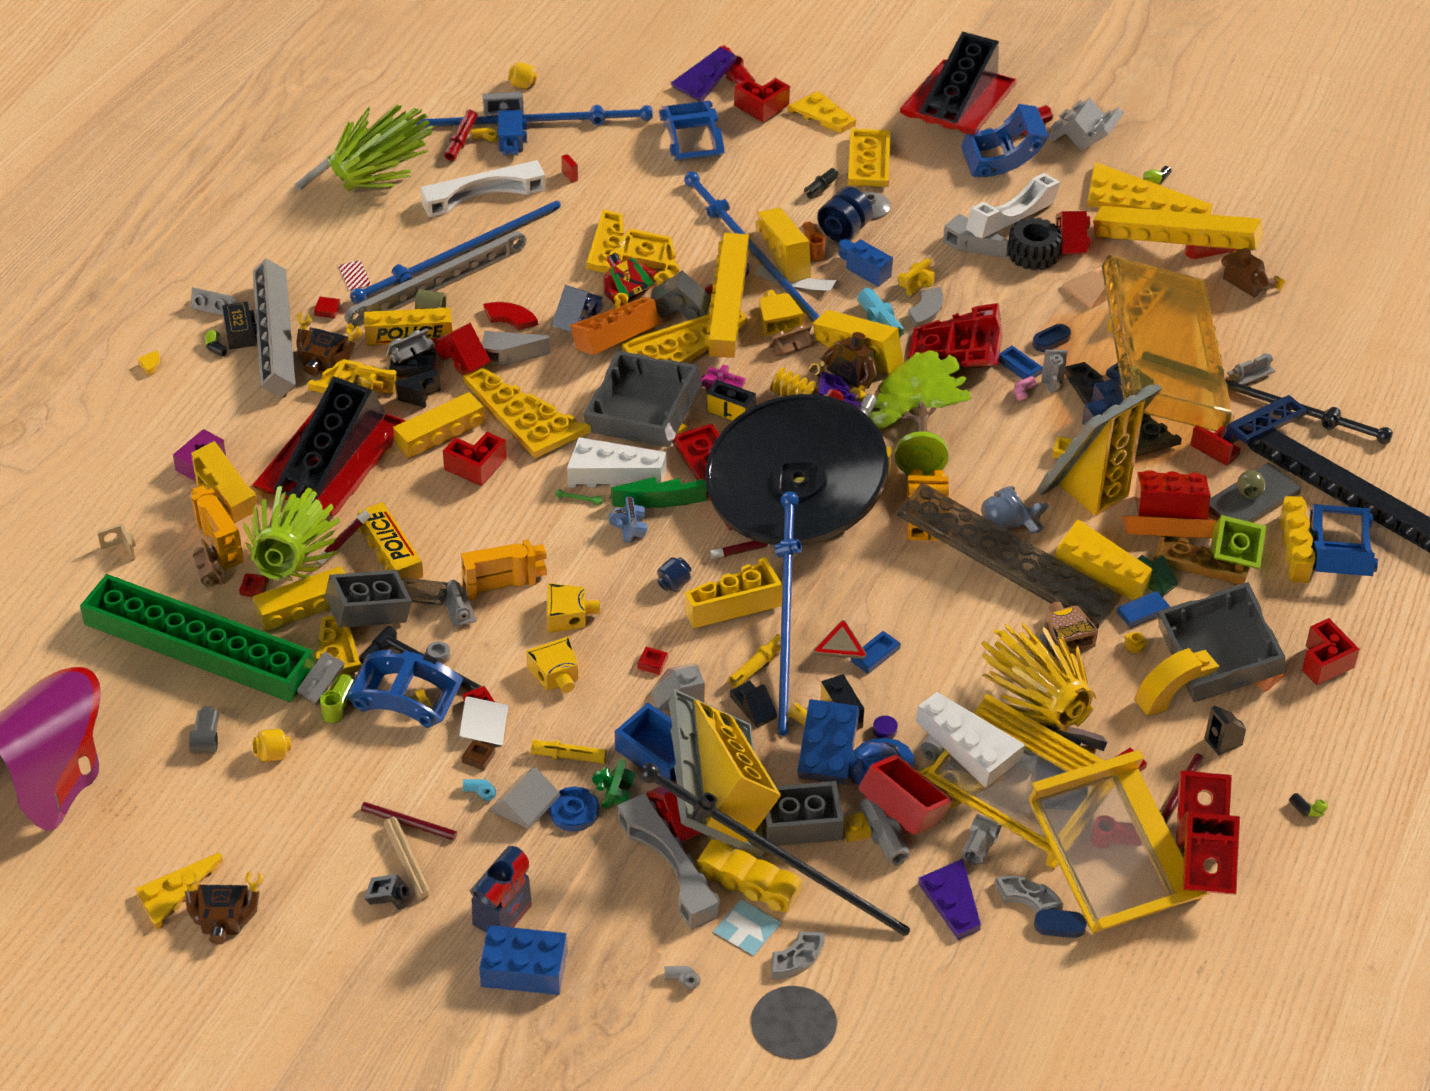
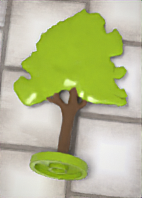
M926 351L923 354L916 352L915 355L910 357L900 367H896L882 381L881 393H878L876 397L877 402L873 407L881 409V411L872 412L869 418L881 429L894 424L899 419H912L917 426V432L905 435L895 448V463L907 475H910L911 470L914 469L923 471V476H932L934 470H943L949 460L947 444L938 435L927 432V420L936 408H944L959 402H966L972 398L970 396L971 392L967 391V389L962 391L956 387L962 385L966 377L961 376L955 379L949 376V374L960 368L957 358L948 355L946 359L941 361L938 358L939 354L937 352ZM916 407L919 409L918 415H913L909 412L910 409Z

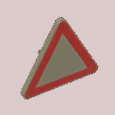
M841 620L814 648V654L822 656L865 659L867 655L845 620Z

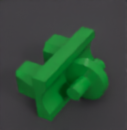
M623 759L618 760L616 768L611 773H609V768L604 767L603 770L596 771L593 774L592 781L597 785V790L604 791V788H606L601 804L604 808L608 809L611 803L619 805L629 799L630 792L620 788L619 784L630 789L636 773L625 768L626 761Z

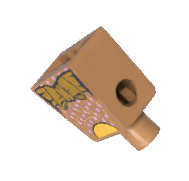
M1054 602L1049 606L1050 612L1046 614L1045 628L1055 645L1059 647L1062 655L1064 654L1058 643L1062 635L1070 653L1075 652L1077 646L1079 650L1096 646L1098 629L1078 606L1064 608L1061 602ZM1050 645L1052 655L1056 657V654Z

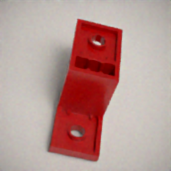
M1181 770L1179 773L1177 847L1185 848L1183 891L1236 895L1240 816L1230 815L1232 775ZM1200 792H1207L1211 796L1209 805H1202L1198 801V794ZM1212 859L1217 863L1218 868L1215 873H1208L1204 869L1205 860Z

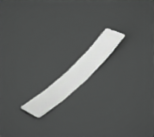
M758 265L753 273L761 278L777 282L763 265ZM806 278L790 284L798 288L830 291L836 281Z

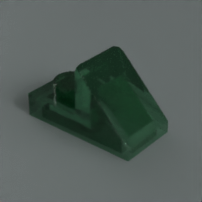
M1144 555L1137 558L1152 568L1149 589L1152 591H1158L1164 597L1178 585V581L1163 555L1154 562Z

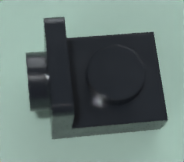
M398 874L373 877L370 879L365 900L369 905L392 902L398 910L404 909L409 896V887Z

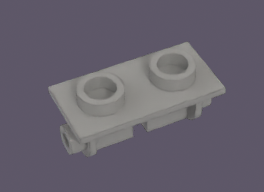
M192 287L191 308L223 315L222 305L237 303L233 296Z
M428 329L423 331L416 330L409 337L393 340L389 344L386 355H391L394 363H401L413 357L411 349L414 350L416 355L429 351L433 346V342L430 338H426Z
M1045 350L1041 383H1046L1050 392H1056L1060 388V384H1063L1067 350Z
M1263 353L1261 356L1254 358L1253 362L1249 360L1235 365V368L1227 372V374L1236 383L1242 385L1275 372L1270 366L1273 361L1272 355Z
M450 580L447 585V591H443L441 594L453 627L476 622L465 588L461 587L460 583L456 580Z

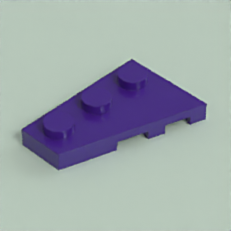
M719 47L670 83L673 88L699 102L704 101L737 58L735 54Z
M821 371L817 395L824 396L829 389L838 390L845 398V402L861 410L862 405L860 402H855L856 396L849 393L850 388L843 377Z
M963 859L919 877V886L957 940L980 931L981 922Z

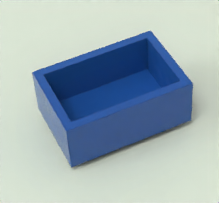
M809 699L797 769L798 778L822 782L836 781L837 784L848 785L859 718V706Z
M647 703L614 731L615 750L641 769H643L646 763H652L658 767L661 775L671 781H677L674 768L676 759L670 730L672 728L671 718L650 703Z
M488 925L479 968L481 987L560 995L568 953L567 933Z

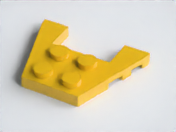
M630 228L619 241L616 249L612 250L609 254L610 256L617 252L621 261L634 258L645 266L663 269L669 274V278L679 273L680 270L675 260L676 254L672 239L669 236ZM607 260L602 262L600 269L601 272L606 273L611 269Z

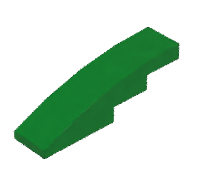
M655 477L611 487V503L614 507H625L626 497H632L634 505L644 506V508L683 506L706 501L707 486L704 479L682 484L679 478L657 483Z

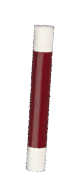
M364 510L321 554L337 551L371 515ZM329 558L317 560V562L323 565Z
M749 541L710 550V556L713 560L773 545Z

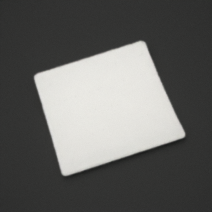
M467 696L464 703L460 737L503 745L509 706Z

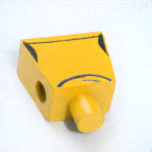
M547 583L548 633L584 628L586 626V615L600 614V600H586L584 587Z
M568 636L526 650L527 668L546 690L560 687L563 693H569L575 688L574 682L578 680V664Z

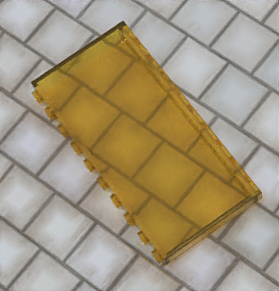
M1108 255L1102 265V272L1124 400L1131 395L1136 396L1140 390L1152 384L1154 386L1158 384L1162 387V390L1144 410V414L1192 426L1199 425L1204 429L1215 432L1221 426L1227 428L1228 423L1233 421L1234 414L1231 410V399L1227 391L1228 385L1225 381V371L1222 367V356L1219 352V342L1216 338V328L1213 324V313L1210 309V299L1207 295L1205 281Z

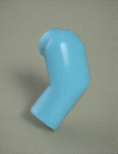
M463 779V792H476L486 801H490L496 796V789L488 780Z

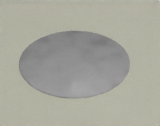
M785 986L768 992L757 1002L752 1012L751 1026L756 1039L765 1049L781 1057L797 1059L815 1055L829 1045L836 1032L837 1018L832 1005L818 992L801 986Z

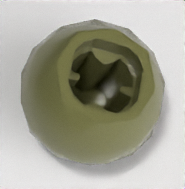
M1249 470L1238 477L1237 488L1242 496L1248 499L1257 498L1265 491L1266 481L1261 473Z

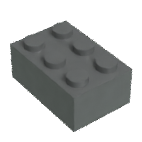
M397 570L329 575L325 592L326 601L339 628L406 623L412 603Z
M836 781L776 786L781 796L763 819L765 839L777 846L842 840L844 820Z

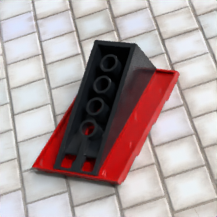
M962 31L948 59H943L902 105L900 113L908 118H919L926 123L940 124L944 128L957 129L965 134H977L982 125L987 122L994 110L999 107L1016 84L1015 78L998 74L999 41Z
M333 376L317 408L263 471L253 486L273 495H276L277 488L282 486L281 496L286 492L285 500L287 501L291 494H296V498H301L305 490L311 488L312 491L317 493L312 503L316 499L319 500L323 510L332 504L333 509L329 515L334 517V515L339 513L351 494L355 493L370 470L376 466L386 450L395 442L393 427L406 420L386 414L373 390Z

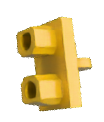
M926 258L920 263L915 262L911 265L908 273H901L897 276L899 286L905 288L907 295L912 296L923 286L930 287L934 284L935 273L931 269V259Z
M371 365L357 366V385L369 388L373 392L395 393L397 374L395 370L379 369Z

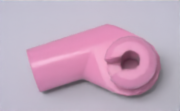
M1031 376L1014 385L1013 395H1016L1018 401L1028 397L1026 390L1036 386L1035 378Z

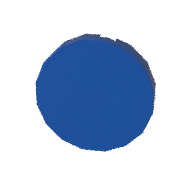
M583 787L563 788L559 791L560 796L549 807L552 822L557 827L566 831L585 830L595 823L599 815L597 797L589 793L588 789Z

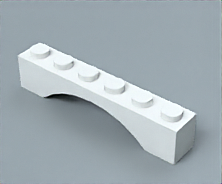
M538 160L420 187L421 201L428 217L431 218L448 214L460 203L482 194L511 192L529 195L546 191L545 173Z
M1043 173L1032 178L1015 198L1004 205L992 207L982 202L972 207L966 230L973 233L976 237L984 238L1053 204L1060 182Z

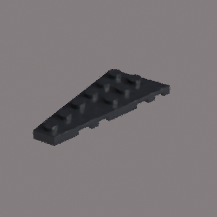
M1085 362L1065 366L1064 374L1084 405L1092 402L1094 384L1103 382V376ZM1145 409L1142 416L1136 456L1181 445L1182 438L1177 434H1171L1165 424L1157 423L1151 418V413Z

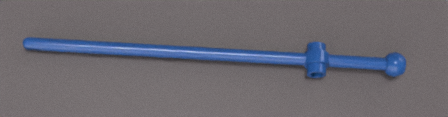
M594 105L588 112L523 114V118H527V122L590 119L594 125H601L605 119L641 117V119L648 121L653 118V109L650 105H644L640 109L604 111L600 105ZM477 116L473 125L497 124L498 116ZM463 117L423 119L415 125H419L425 120L429 121V124L425 127L460 125Z
M693 171L688 172L684 177V182L688 187H694L710 205L706 207L708 216L710 218L720 217L736 234H746L726 212L730 210L727 200H715L700 183L699 175ZM749 238L748 249L807 316L813 322L817 320L820 316Z
M557 200L408 269L398 264L391 271L393 276L365 289L354 288L350 293V299L354 304H359L365 301L366 297L396 283L402 284L413 279L412 276L560 208L561 202Z
M791 491L785 492L780 500L785 508L784 540L775 544L777 557H783L778 733L782 736L786 735L788 731L793 557L797 553L802 552L800 540H793L794 508L798 505L799 499L798 495Z

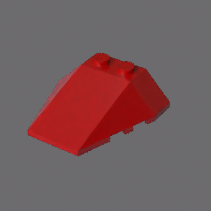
M999 303L976 306L971 308L972 312L959 316V313L952 315V319L940 323V320H936L914 328L908 360L916 352L923 354L926 351H934L939 354L938 358L941 361L946 359L948 355L957 358L959 366L980 368L998 365L1003 337Z

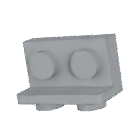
M324 652L298 687L297 692L317 705L321 695L328 690L345 666V663L337 657L334 658L329 653Z

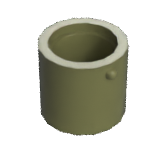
M419 289L415 300V309L446 308L447 296L443 292Z

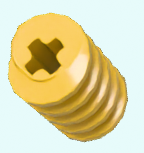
M781 367L774 375L770 385L771 392L773 391L782 397L798 394L817 395L818 388L815 389L816 383L814 381L808 384V378L804 377L801 380V375L799 374L793 377V371L789 370L786 373V368Z

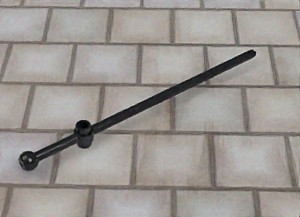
M1147 353L1141 355L1143 362L1269 403L1282 398ZM1301 404L1308 410L1306 415L1322 420V426L1325 429L1331 430L1340 425L1376 437L1381 444H1388L1392 439L1393 431L1390 428L1382 427L1377 429L1341 417V411L1337 407H1331L1326 411H1322Z
M646 763L639 774L640 779L646 783L655 782L692 805L694 809L692 816L697 821L704 822L710 817L901 935H909L910 928L716 809L717 798L713 794L704 793L703 796L697 797L661 775L655 764Z

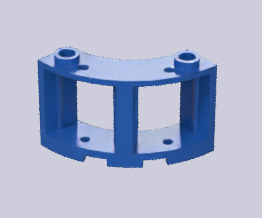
M711 101L661 106L662 109H659L660 121H663L664 126L668 129L672 143L670 144V154L674 156L675 161L722 156L725 154L721 128H716L715 123L718 121V116L715 108H710L713 107ZM708 127L713 150L680 153L676 129Z
M1018 104L1014 112L1003 121L1004 124L994 130L992 128L979 130L975 135H965L961 148L972 177L996 176L1009 172L1025 164L1039 152L1049 135L1037 106ZM1026 129L1027 136L1018 146L1014 147L1012 139ZM1001 146L1004 154L996 157L982 158L979 151Z
M1310 505L1309 532L1314 536V543H1312L1311 548L1316 556L1313 570L1315 572L1373 576V572H1377L1378 559L1374 558L1375 553H1373L1370 545L1369 528L1372 527L1373 514H1370V508ZM1323 512L1361 515V544L1323 541Z
M380 650L366 656L345 697L362 712L372 709L391 710L407 715L426 728H429L443 721L464 678L438 661L436 664L423 660L424 655L409 651L397 654L392 653V650ZM398 674L389 691L377 690L384 675ZM413 676L424 679L441 689L432 709L404 696Z

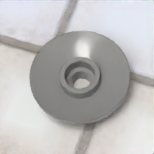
M862 192L870 201L873 209L871 220L880 219L889 213L891 204L888 198L876 192Z

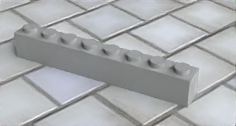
M265 258L253 270L260 385L262 388L282 398L292 391L296 384L286 269Z

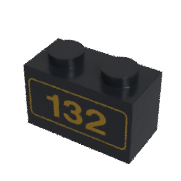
M248 302L222 305L229 350L255 346L254 337H257L256 324H252L255 323L254 310H249Z

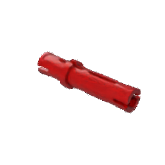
M466 111L455 135L451 136L449 140L450 145L444 153V157L447 160L455 161L460 149L464 148L465 140L478 116L475 111Z

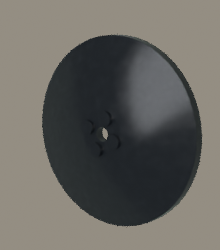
M788 395L765 401L748 409L735 418L721 432L712 446L707 459L706 486L715 511L729 527L749 539L770 545L778 544L781 540H784L785 508L781 504V497L787 491L796 493L799 502L794 508L793 540L799 539L801 545L813 544L843 533L870 512L885 488L889 470L888 454L885 441L878 427L864 412L855 406L823 395ZM798 477L805 478L802 482H794Z

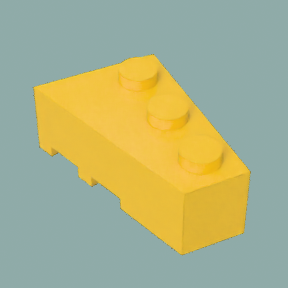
M215 441L191 453L197 486L203 485L206 490L213 488L217 499L234 523L254 513L253 508L257 501L255 492L248 487Z

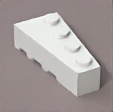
M578 437L567 467L568 488L576 487V484H587V487H596V484H610V487H615L655 477L657 483L663 482L666 474V452Z
M936 692L919 705L916 722L985 788L1022 759L1025 748L1024 743L940 693Z

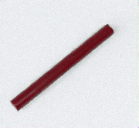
M1198 753L1194 754L1185 771L1196 772L1203 761V756ZM1179 783L1161 813L1166 825L1178 805Z
M363 802L361 806L362 812L384 819L395 817L400 824L453 841L457 837V831L368 802Z

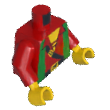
M616 252L606 258L611 269L603 275V294L614 303L616 308L621 306V304H627L629 300L648 291L654 285V282L657 281V286L669 279V274L665 271L656 272L634 258L622 262Z

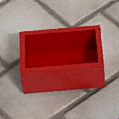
M1153 470L1137 472L1135 501L1138 516L1208 520L1211 494L1206 475L1195 472L1179 474L1174 471L1157 473Z
M898 754L870 765L858 787L868 800L876 803L884 810L886 815L894 818L903 825L907 832L913 835H917L940 824L953 802L950 796Z

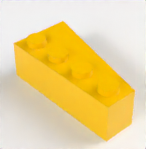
M781 207L757 212L756 230L761 234L783 276L789 283L811 278L810 247L806 236Z
M828 309L813 322L816 341L829 348L839 340L852 337L854 332L863 333L866 336L864 344L875 352L874 361L877 372L888 376L896 367H900L904 363L899 332L896 327Z
M1079 519L1076 520L1057 547L1054 565L1056 568L1131 600L1144 596L1149 588L1152 568Z
M766 556L759 559L758 564L753 566L747 564L741 567L740 572L733 575L727 573L722 575L721 579L715 583L709 581L685 592V614L693 628L782 606V583Z

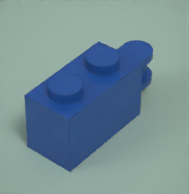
M522 110L498 111L499 152H504V156H507V154L518 156V151H523V143H527V118H523Z
M846 239L839 242L841 249L838 255L846 260V269L878 287L892 277L893 257L861 239L856 243Z

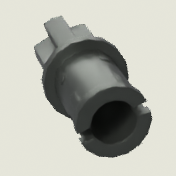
M830 168L823 175L817 176L814 182L804 188V192L809 190L805 195L812 199L822 190H826L828 185L838 178V171Z

